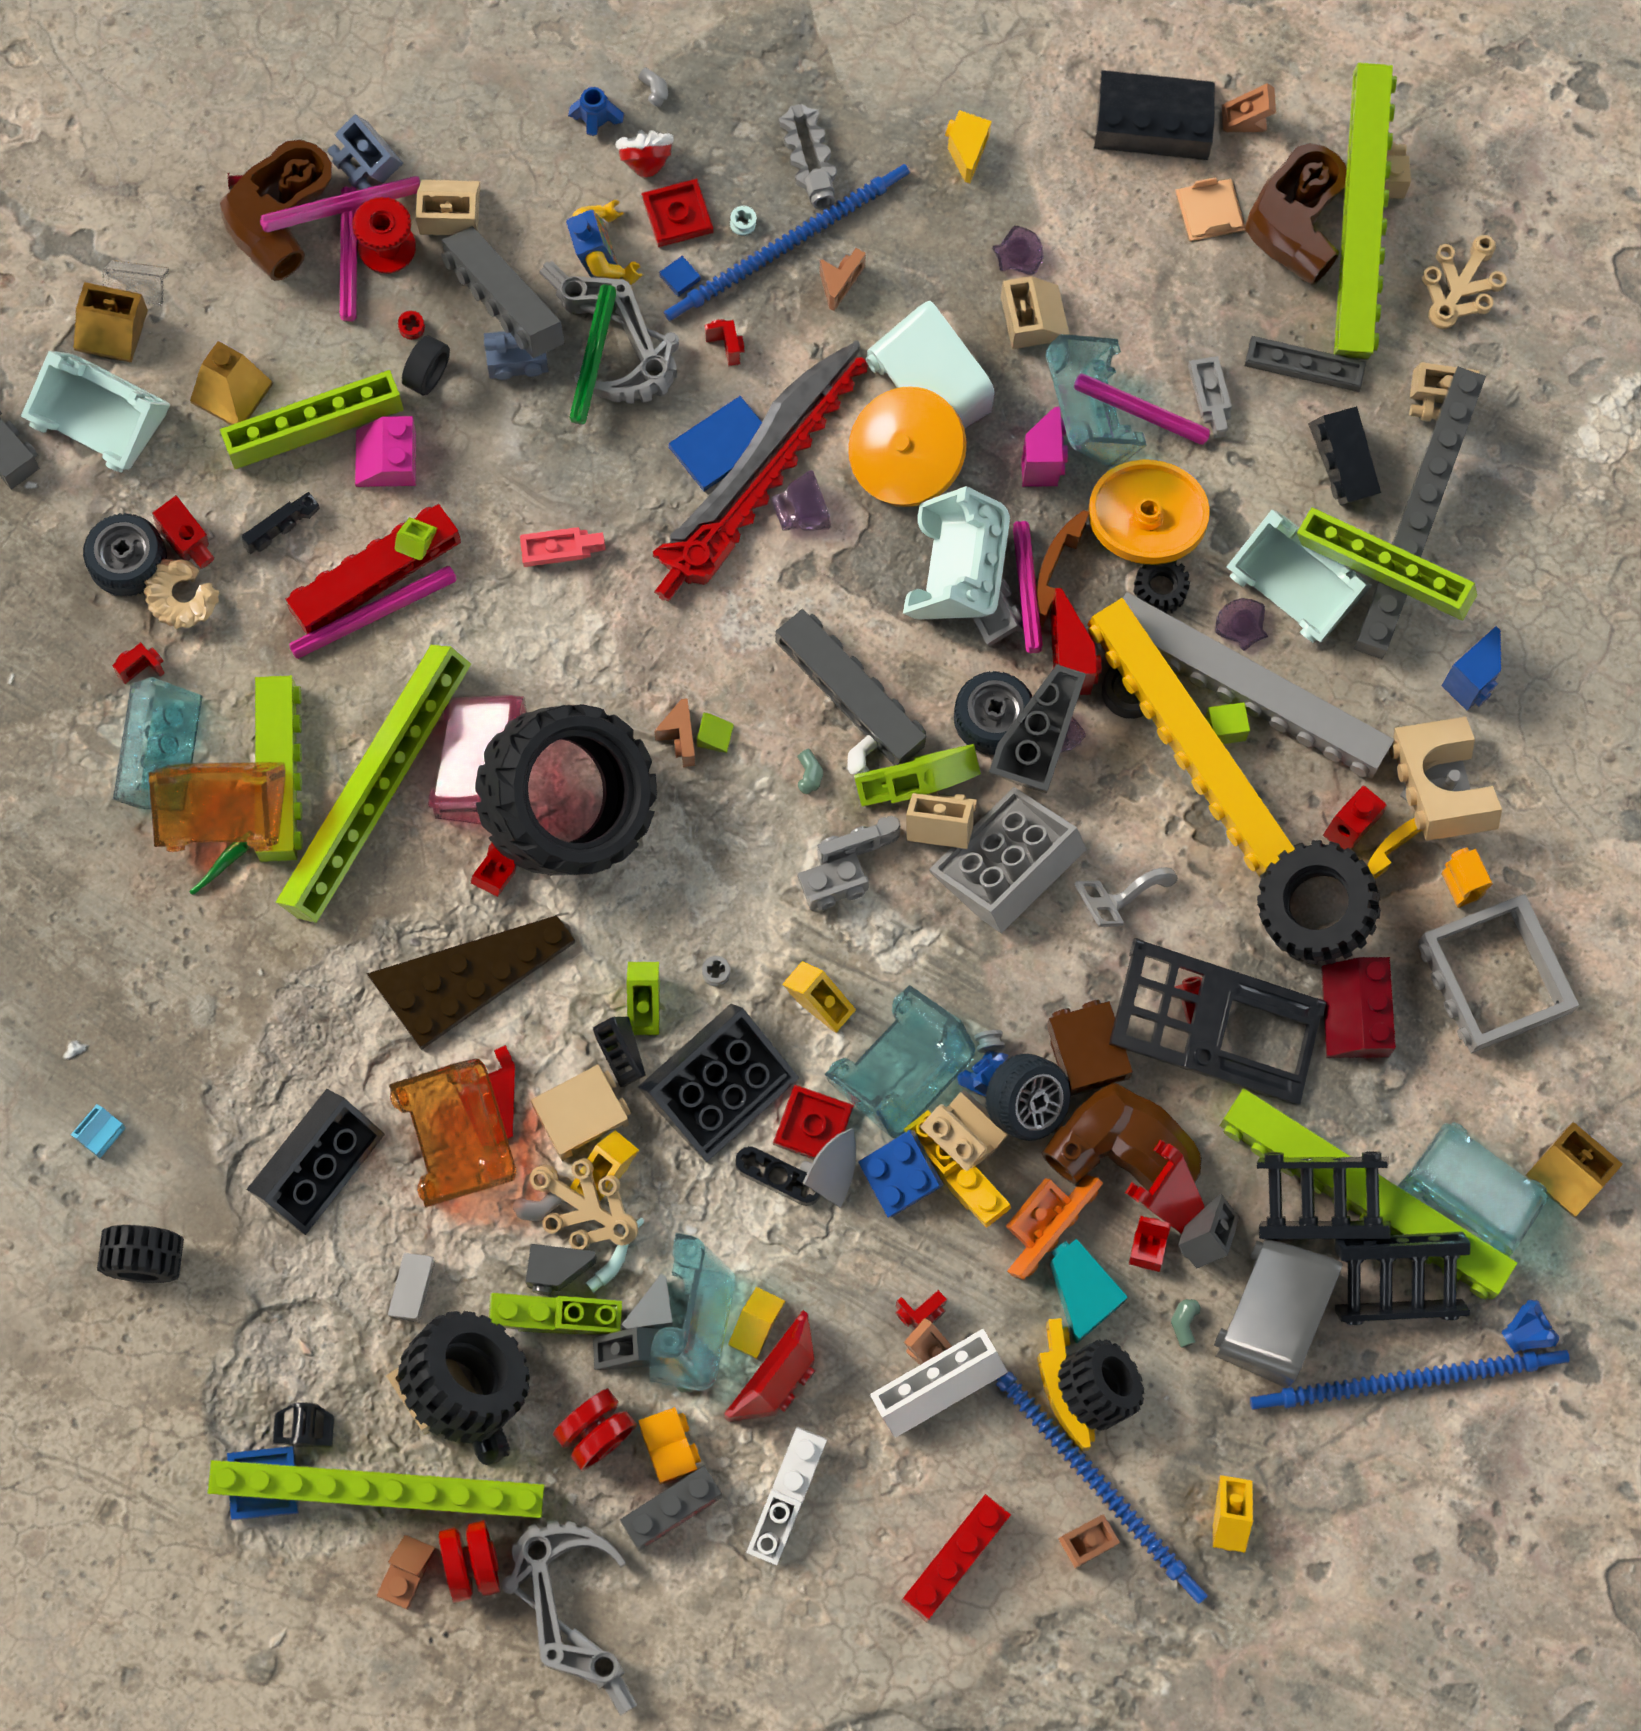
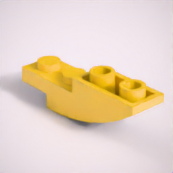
M927 1110L905 1127L904 1132L908 1130L915 1131L943 1183L966 1210L969 1209L988 1228L1011 1209L1010 1203L976 1166L968 1171L963 1169L920 1128L931 1114Z
M1061 1318L1048 1319L1046 1330L1049 1352L1039 1353L1037 1357L1044 1391L1053 1413L1068 1437L1080 1448L1081 1452L1088 1451L1091 1447L1090 1442H1095V1430L1087 1428L1085 1423L1081 1424L1077 1417L1071 1414L1067 1403L1063 1401V1394L1058 1385V1382H1060L1058 1377V1371L1061 1369L1060 1364L1066 1358L1065 1346H1070L1069 1330L1067 1326L1062 1327Z

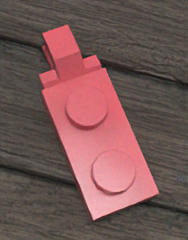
M579 527L520 535L524 567L582 560L591 557L590 553L606 550L603 532L588 534L587 530H580Z

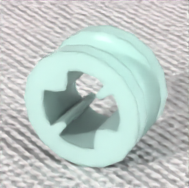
M747 206L735 208L731 213L730 227L737 235L744 236L752 233L756 226V213ZM743 216L745 220H748V224L744 225L742 221L738 222L739 217Z

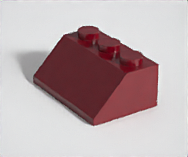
M1357 957L1323 965L1321 973L1323 1000L1326 1001L1324 1010L1326 1058H1389L1396 1049L1390 957Z

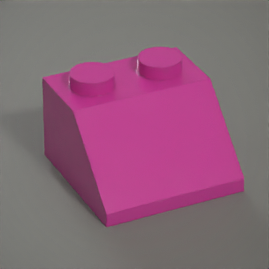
M413 416L381 417L356 430V487L416 486V428Z

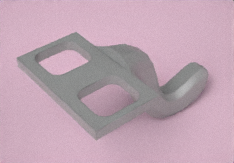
M1172 868L1154 869L1140 876L1123 892L1116 895L1107 894L1100 881H1076L1074 885L1099 927L1124 925V921L1118 913L1119 909L1131 903L1138 895L1153 885L1172 886L1176 883L1178 876ZM1084 886L1095 887L1101 897H1090ZM1097 910H1108L1115 921L1103 920Z

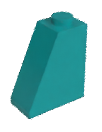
M1075 1239L1070 1244L1064 1241L1052 1252L1054 1258L1050 1263V1268L1072 1339L1077 1344L1124 1304L1128 1296L1083 1245Z

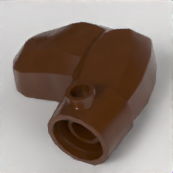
M301 139L286 141L278 146L269 157L246 171L220 202L222 219L229 235L236 245L250 257L251 261L274 281L283 280L293 274L301 266L305 254L289 228L265 232L260 224L261 216L315 201L324 193L332 178V163L327 153L316 144Z
M1311 143L1297 146L1285 163L1264 184L1245 225V231L1265 254L1286 266L1290 272L1312 286L1325 276L1340 254L1319 230L1316 232L1314 225L1322 210L1345 188V162L1337 153L1325 146Z

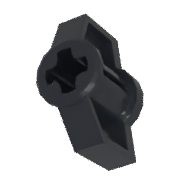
M292 1403L274 1415L272 1445L332 1448L334 1416L315 1403ZM293 1409L291 1437H283L285 1413ZM316 1410L324 1415L323 1439L315 1438ZM304 1412H305V1413H306V1414H305V1429H304V1436H303V1435H302V1429H303V1414H304Z

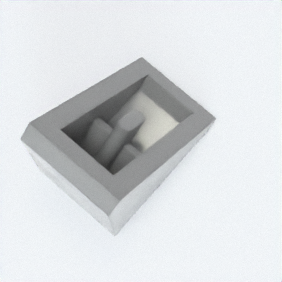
M662 1273L622 1323L623 1330L635 1327L651 1329L673 1328L667 1278Z

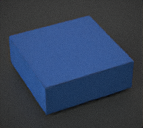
M683 256L659 272L660 278L677 297L701 281L700 275Z

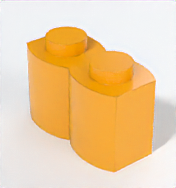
M1466 847L1451 854L1452 859L1445 864L1446 868L1441 873L1458 908L1481 899L1486 894V890L1493 884L1477 849L1469 851V848Z
M673 1407L638 1420L660 1485L689 1475L697 1470L696 1464L701 1462L695 1443L689 1445L686 1439L685 1432L690 1431L684 1412L678 1414L676 1408Z

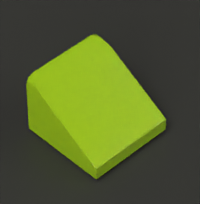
M409 517L397 533L395 550L412 558L422 560L437 528Z
M704 712L697 736V747L727 753L734 724Z

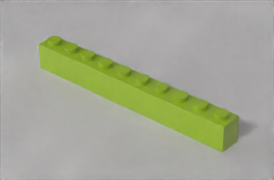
M1359 62L1353 71L1334 354L1348 358L1369 360L1373 351H1377L1379 346V333H1375V322H1379L1381 317V304H1377V293L1381 294L1383 288V276L1379 275V265H1383L1385 259V247H1381V236H1385L1387 230V218H1383V207L1387 208L1389 201V190L1385 189V179H1389L1391 172V161H1387V150L1391 151L1393 133L1388 131L1389 122H1393L1395 114V104H1390L1391 93L1394 94L1396 91L1397 76L1392 75L1393 65Z
M430 645L275 903L297 919L314 923L318 922L470 668L471 663L451 646Z
M1244 1088L1219 1125L1224 1129L1223 1132L1226 1136L1234 1141L1239 1142L1242 1140L1251 1146L1250 1150L1261 1158H1265L1264 1153L1282 1152L1284 1157H1351ZM1300 1168L1281 1169L1282 1172L1289 1176L1297 1175L1301 1178ZM1313 1168L1314 1192L1318 1194L1325 1193L1333 1198L1332 1202L1334 1204L1333 1168ZM1346 1168L1347 1211L1350 1209L1360 1216V1221H1364V1216H1367L1366 1169ZM1379 1175L1380 1216H1383V1221H1391V1235L1463 1232L1470 1241V1255H1460V1258L1457 1259V1282L1461 1280L1469 1285V1290L1481 1299L1486 1300L1489 1298L1493 1300L1498 1296L1516 1267L1517 1262ZM1435 1256L1428 1257L1425 1260L1427 1264L1433 1262L1442 1268V1273L1444 1274V1258Z
M211 1460L207 1494L542 1518L544 1484Z

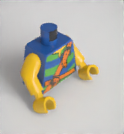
M614 199L603 207L601 205L578 208L573 213V216L566 220L576 255L589 276L610 279L622 278L629 282L630 285L634 284L643 276V274L636 272L640 265L635 261H632L624 269L621 265H618L605 222L603 221L604 218L607 222H613L623 215V212L619 213L614 209L620 202Z

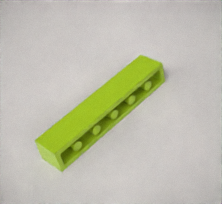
M390 370L219 430L234 470L375 421L381 417L398 413L404 409Z
M1311 507L1297 531L1302 546L1461 621L1464 620L1478 595L1474 582Z
M292 675L255 677L256 854L260 862L297 860V850H302L303 848L302 832L297 831V820H302L303 817L302 803L297 802V791H302L301 772L297 773V762H302L301 743L297 744V733L302 732V720L300 714L296 715V704H301L302 694L301 687L296 686Z

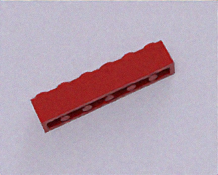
M440 504L424 508L414 518L437 528L422 560L412 558L395 550L397 533L404 525V523H401L386 537L371 541L362 552L357 555L347 556L333 570H326L320 573L315 578V581L309 585L294 589L285 600L290 612L306 635L344 617L460 544L459 531Z

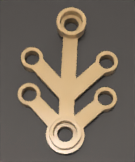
M1481 235L1475 238L1470 248L1472 256L1460 276H1458L1453 262L1454 248L1449 244H1443L1438 248L1436 260L1441 263L1450 289L1446 299L1439 285L1442 276L1440 269L1431 266L1424 271L1422 281L1428 286L1433 305L1429 310V319L1436 328L1446 329L1452 327L1458 317L1475 313L1487 314L1493 306V299L1488 294H1480L1475 302L1456 305L1461 297L1490 290L1498 292L1504 288L1507 278L1500 271L1491 273L1487 279L1470 282L1481 262L1490 260L1494 254L1496 244L1490 236ZM1480 244H1486L1489 248H1483ZM1445 251L1449 253L1450 256L1444 257L1441 254V252ZM1434 274L1437 279H1430L1427 275ZM1492 279H1499L1501 284H1495ZM1484 301L1488 304V306L1483 307L1479 304V302ZM1440 311H1445L1449 315L1444 316L1440 313Z
M583 1158L572 1165V1174L577 1179H580L584 1196L558 1181V1173L550 1165H541L531 1172L530 1183L535 1190L540 1192L548 1190L578 1209L564 1214L551 1213L547 1215L542 1223L546 1232L553 1234L565 1226L596 1220L605 1227L589 1232L583 1229L573 1232L569 1237V1243L573 1249L582 1250L591 1243L607 1239L612 1240L617 1245H627L636 1239L638 1224L631 1215L626 1214L619 1193L620 1181L617 1177L608 1175L602 1178L598 1184L601 1194L608 1198L611 1211L609 1213L601 1208L592 1175L594 1167L590 1160ZM580 1163L586 1166V1174H582L579 1171ZM539 1174H542L546 1179L544 1185L538 1182L537 1177ZM606 1180L613 1183L612 1191L606 1189ZM550 1218L556 1219L558 1223L557 1228L551 1227ZM618 1224L625 1227L626 1232L624 1235L619 1234L617 1231ZM577 1234L584 1238L583 1245L577 1243Z

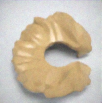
M163 559L156 566L157 570L153 576L144 581L147 585L144 589V594L147 595L145 601L149 604L148 610L153 613L154 617L159 619V622L166 623L168 626H174L175 629L181 627L191 628L200 621L205 622L213 613L215 604L219 602V591L213 588L212 583H205L198 587L196 595L191 601L185 603L178 602L172 596L173 587L181 581L190 580L192 583L195 582L199 574V568L187 560Z

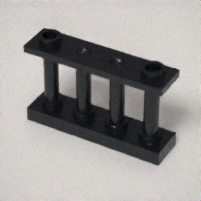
M1282 1152L1264 1153L1265 1158L1258 1159L1257 1169H1268L1270 1216L1266 1217L1267 1221H1261L1259 1225V1239H1390L1391 1221H1383V1216H1380L1379 1168H1388L1389 1157H1381V1152H1362V1157H1284ZM1300 1168L1302 1216L1299 1217V1221H1286V1217L1282 1214L1281 1169ZM1313 1168H1333L1334 1216L1331 1217V1221H1318V1216H1315ZM1346 1168L1366 1169L1367 1216H1364V1221H1351V1217L1347 1216Z
M1463 1232L1391 1235L1390 1239H1335L1337 1255L1341 1261L1348 1263V1304L1335 1305V1312L1341 1322H1345L1348 1325H1361L1364 1321L1439 1317L1443 1320L1453 1321L1458 1320L1460 1316H1470V1310L1464 1300L1457 1299V1259L1460 1258V1255H1470V1241ZM1441 1256L1444 1258V1299L1425 1300V1260L1428 1257ZM1396 1258H1409L1412 1260V1301L1393 1302V1262L1396 1261ZM1377 1259L1380 1262V1302L1361 1303V1263L1364 1260Z

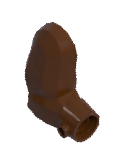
M1111 1083L1095 1092L1077 1108L1066 1125L1058 1128L1042 1151V1156L1050 1167L1073 1184H1076L1100 1163V1158L1108 1156L1119 1167L1128 1171L1147 1191H1149L1168 1160L1154 1151L1160 1140L1166 1144H1171L1183 1154L1194 1183H1196L1201 1174L1202 1157L1196 1143L1161 1106L1117 1083Z

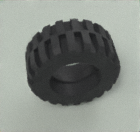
M1312 840L1309 846H1304L1303 843L1294 845L1295 850L1290 853L1284 850L1278 855L1280 860L1276 864L1271 862L1266 868L1268 874L1266 878H1261L1259 884L1261 894L1257 896V905L1260 908L1259 916L1267 933L1283 952L1286 951L1290 957L1298 961L1304 959L1308 964L1317 965L1318 961L1332 964L1336 963V958L1343 956L1344 959L1353 956L1352 951L1357 947L1361 950L1367 944L1365 939L1368 935L1373 936L1377 928L1375 925L1376 919H1380L1381 913L1379 901H1381L1380 893L1367 864L1363 859L1360 860L1351 849H1343L1340 844L1331 841L1329 845H1325L1321 840ZM1328 876L1335 878L1343 884L1348 893V908L1343 917L1334 925L1324 929L1312 930L1302 927L1295 921L1290 910V900L1294 891L1304 881L1313 877Z
M452 1311L434 1318L404 1350L401 1356V1364L398 1367V1377L402 1379L399 1382L401 1394L406 1395L405 1404L409 1411L413 1410L417 1415L415 1419L421 1425L425 1423L429 1426L431 1433L437 1436L443 1434L445 1435L444 1439L453 1442L460 1439L461 1443H474L475 1441L486 1440L493 1434H496L524 1405L530 1388L527 1382L530 1379L529 1367L524 1365L527 1360L524 1352L519 1351L517 1348V1340L514 1336L510 1338L505 1333L506 1328L500 1323L495 1325L491 1322V1318L485 1315L477 1317L475 1312L463 1311L460 1314V1311ZM446 1359L455 1360L469 1368L480 1383L482 1395L472 1393L459 1385L450 1374Z

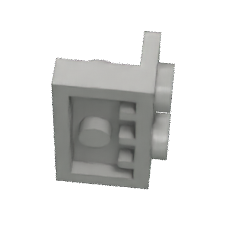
M1001 579L996 611L984 617L973 618L986 644L989 646L1015 631L1024 632L1022 610L1017 604H1013L1009 597L1012 591L1004 579Z
M856 853L808 869L797 875L810 910L815 908L826 910L833 907L838 900L860 898L869 888V880L867 876H864Z

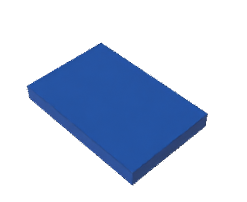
M739 396L668 443L669 449L704 492L724 479L732 470L752 441L762 422L744 399Z

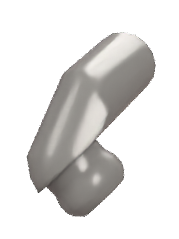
M645 67L640 72L638 79L650 87L652 93L648 97L649 102L660 107L663 101L668 98L667 83L663 78Z
M551 1192L541 1201L526 1200V1198L521 1197L514 1202L513 1210L517 1217L522 1220L542 1221L562 1203V1200Z

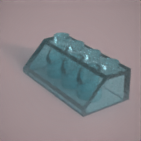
M154 677L131 684L113 800L139 809L184 812L186 810L202 695Z

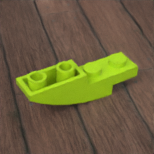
M970 744L914 757L912 762L855 774L854 779L861 807L889 800H891L892 804L909 800L912 793L927 795L980 775L981 771L975 746Z
M491 1293L488 1317L492 1319L491 1322L495 1325L500 1323L505 1328L518 1329L521 1332L610 1334L621 1330L622 1301L569 1296L553 1298Z

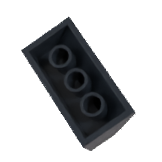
M326 1089L246 1190L266 1207L306 1235L385 1133L344 1097Z

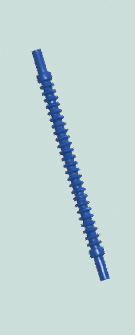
M903 164L882 178L879 176L875 177L870 181V185L864 184V189L858 188L857 193L851 192L850 198L844 196L843 202L838 200L836 206L830 205V210L823 209V214L817 213L816 219L810 217L809 223L804 221L802 227L796 226V231L789 230L788 236L783 234L781 240L776 238L775 244L770 242L768 243V248L762 247L761 252L755 251L754 257L748 255L747 261L742 259L740 265L734 264V269L727 268L726 274L721 272L719 278L714 276L713 282L708 280L706 281V286L700 285L699 290H691L687 293L685 299L664 311L665 317L668 321H671L693 307H701L704 305V300H711V295L717 297L718 291L723 293L725 287H732L731 283L738 284L739 278L744 280L746 274L752 275V270L759 271L760 265L765 267L767 261L772 263L773 257L778 259L780 258V253H787L786 249L793 250L794 244L800 246L801 240L806 242L807 236L812 238L814 237V232L820 233L821 228L827 229L828 223L834 225L835 219L840 221L842 215L848 216V211L855 212V207L861 208L862 203L868 204L869 198L874 200L875 195L881 196L886 193L889 186L910 174L908 167Z
M1567 1350L1535 1354L1534 1351L1524 1352L1521 1357L1518 1353L1514 1355V1358H1511L1510 1355H1506L1505 1359L1498 1356L1496 1361H1493L1492 1358H1488L1487 1362L1479 1359L1477 1364L1471 1360L1469 1365H1466L1465 1362H1461L1460 1366L1452 1363L1451 1367L1448 1368L1444 1364L1442 1369H1439L1437 1366H1434L1433 1370L1425 1367L1423 1372L1417 1368L1415 1373L1407 1370L1406 1374H1402L1401 1371H1398L1396 1376L1390 1372L1388 1377L1380 1374L1379 1378H1375L1374 1375H1371L1369 1380H1366L1363 1376L1360 1381H1357L1356 1378H1352L1351 1382L1344 1379L1342 1384H1339L1336 1380L1333 1385L1325 1382L1323 1387L1319 1383L1315 1385V1388H1312L1311 1385H1307L1306 1389L1298 1386L1297 1390L1289 1387L1283 1388L1280 1393L1250 1397V1406L1252 1410L1284 1405L1285 1408L1296 1407V1403L1304 1406L1306 1401L1312 1405L1314 1400L1322 1403L1323 1399H1327L1328 1402H1331L1333 1397H1336L1339 1401L1341 1396L1350 1399V1396L1354 1395L1355 1398H1358L1360 1393H1363L1366 1397L1369 1392H1372L1373 1395H1377L1378 1391L1385 1394L1387 1389H1390L1391 1392H1395L1396 1388L1404 1391L1406 1386L1412 1390L1414 1385H1417L1418 1388H1422L1423 1384L1431 1387L1433 1382L1439 1386L1441 1381H1444L1446 1384H1449L1450 1380L1458 1383L1460 1378L1466 1382L1468 1377H1471L1473 1380H1476L1477 1376L1485 1379L1487 1374L1492 1378L1495 1377L1496 1373L1500 1376H1503L1505 1372L1512 1375L1514 1370L1520 1374L1523 1369L1526 1372L1537 1371L1538 1367L1569 1363L1570 1358Z
M1011 1371L996 1379V1386L1002 1392H1008L1007 1398L1012 1397L1014 1399L1013 1405H1020L1019 1411L1027 1413L1026 1419L1031 1418L1033 1420L1032 1426H1039L1038 1432L1046 1434L1045 1440L1050 1439L1052 1441L1051 1447H1058L1057 1453L1065 1455L1064 1461L1069 1460L1071 1462L1070 1468L1075 1467L1078 1470L1076 1474L1078 1476L1083 1475V1482L1086 1483L1088 1481L1090 1483L1089 1489L1097 1491L1095 1496H1101L1103 1498L1102 1503L1109 1504L1108 1510L1116 1512L1115 1518L1120 1517L1122 1519L1121 1525H1128L1127 1531H1133L1135 1533L1134 1539L1137 1540L1139 1538L1142 1541L1140 1546L1148 1548L1147 1554L1153 1553V1560H1159L1161 1562L1160 1568L1165 1567L1167 1569L1166 1575L1172 1581L1177 1580L1199 1605L1208 1595L1185 1571L1187 1566L1181 1560L1176 1561V1554L1168 1552L1169 1546H1162L1163 1540H1157L1155 1538L1156 1532L1151 1533L1148 1530L1150 1525L1142 1523L1143 1517L1137 1518V1511L1129 1509L1131 1504L1123 1502L1124 1496H1117L1118 1490H1112L1110 1488L1111 1482L1106 1483L1104 1481L1105 1475H1098L1099 1469L1091 1467L1092 1461L1087 1462L1085 1460L1086 1454H1080L1078 1446L1073 1447V1440L1070 1439L1068 1441L1066 1439L1067 1433L1059 1431L1060 1425L1054 1426V1419H1048V1412L1040 1410L1042 1405H1036L1034 1403L1035 1398L1028 1397L1029 1391L1021 1389L1023 1384L1016 1383L1017 1378Z

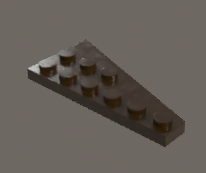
M555 915L367 973V976L422 1050L575 943V939L559 917Z

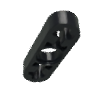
M744 1147L737 1153L735 1159L736 1169L742 1176L803 1206L813 1205L819 1200L820 1195L816 1192L814 1195L808 1194L806 1198L802 1197V1190L794 1185L792 1192L786 1190L792 1183L793 1175L798 1176L796 1179L797 1184L806 1186L803 1184L807 1175L806 1172L755 1147ZM751 1155H754L755 1162L758 1165L764 1167V1161L770 1163L765 1168L764 1177L762 1178L758 1176L761 1173V1169L755 1166H751L749 1170L745 1169L744 1161L741 1159L743 1157L748 1159ZM782 1168L787 1172L788 1178L783 1184L777 1185L770 1181L769 1173L773 1169Z

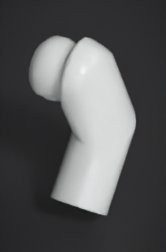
M867 735L849 751L848 771L850 774L855 775L869 771V768L866 766V756L878 747L876 741L870 735Z

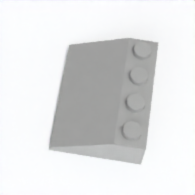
M1013 787L973 826L968 849L951 847L929 871L982 921L1002 933L1087 849L1077 827Z

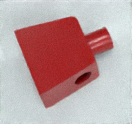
M177 495L152 512L156 529L182 560L189 561L193 559L199 568L202 569L215 559L207 549L209 541L206 532Z
M1363 785L1335 815L1323 836L1331 842L1340 844L1343 849H1352L1383 816L1387 804ZM1340 826H1345L1349 830L1350 835L1344 833Z

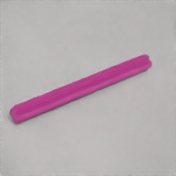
M413 176L264 214L261 216L260 224L265 232H271L356 210L364 202L375 197L398 199L417 194L421 182L418 176Z
M446 566L292 641L289 644L290 650L294 657L299 659L456 582V575L450 566Z

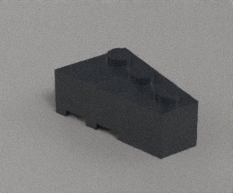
M1357 406L1321 416L1308 423L1330 479L1332 495L1335 500H1338L1339 505L1381 493Z

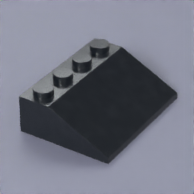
M1101 70L1094 149L1199 160L1209 159L1213 143L1215 120V82Z
M729 1004L640 1084L638 1088L705 1162H708L793 1085L799 1077L747 1012L740 1006Z

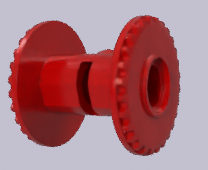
M375 197L359 206L354 214L352 227L354 235L359 241L358 252L362 262L371 270L386 274L400 271L409 265L416 252V241L411 232V218L406 207L399 201L389 197Z

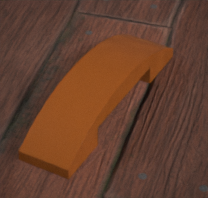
M1083 510L1059 531L1044 557L1036 588L1041 626H1044L1049 615L1055 588L1048 586L1064 546L1066 545L1073 549L1077 548L1087 525L1090 513Z

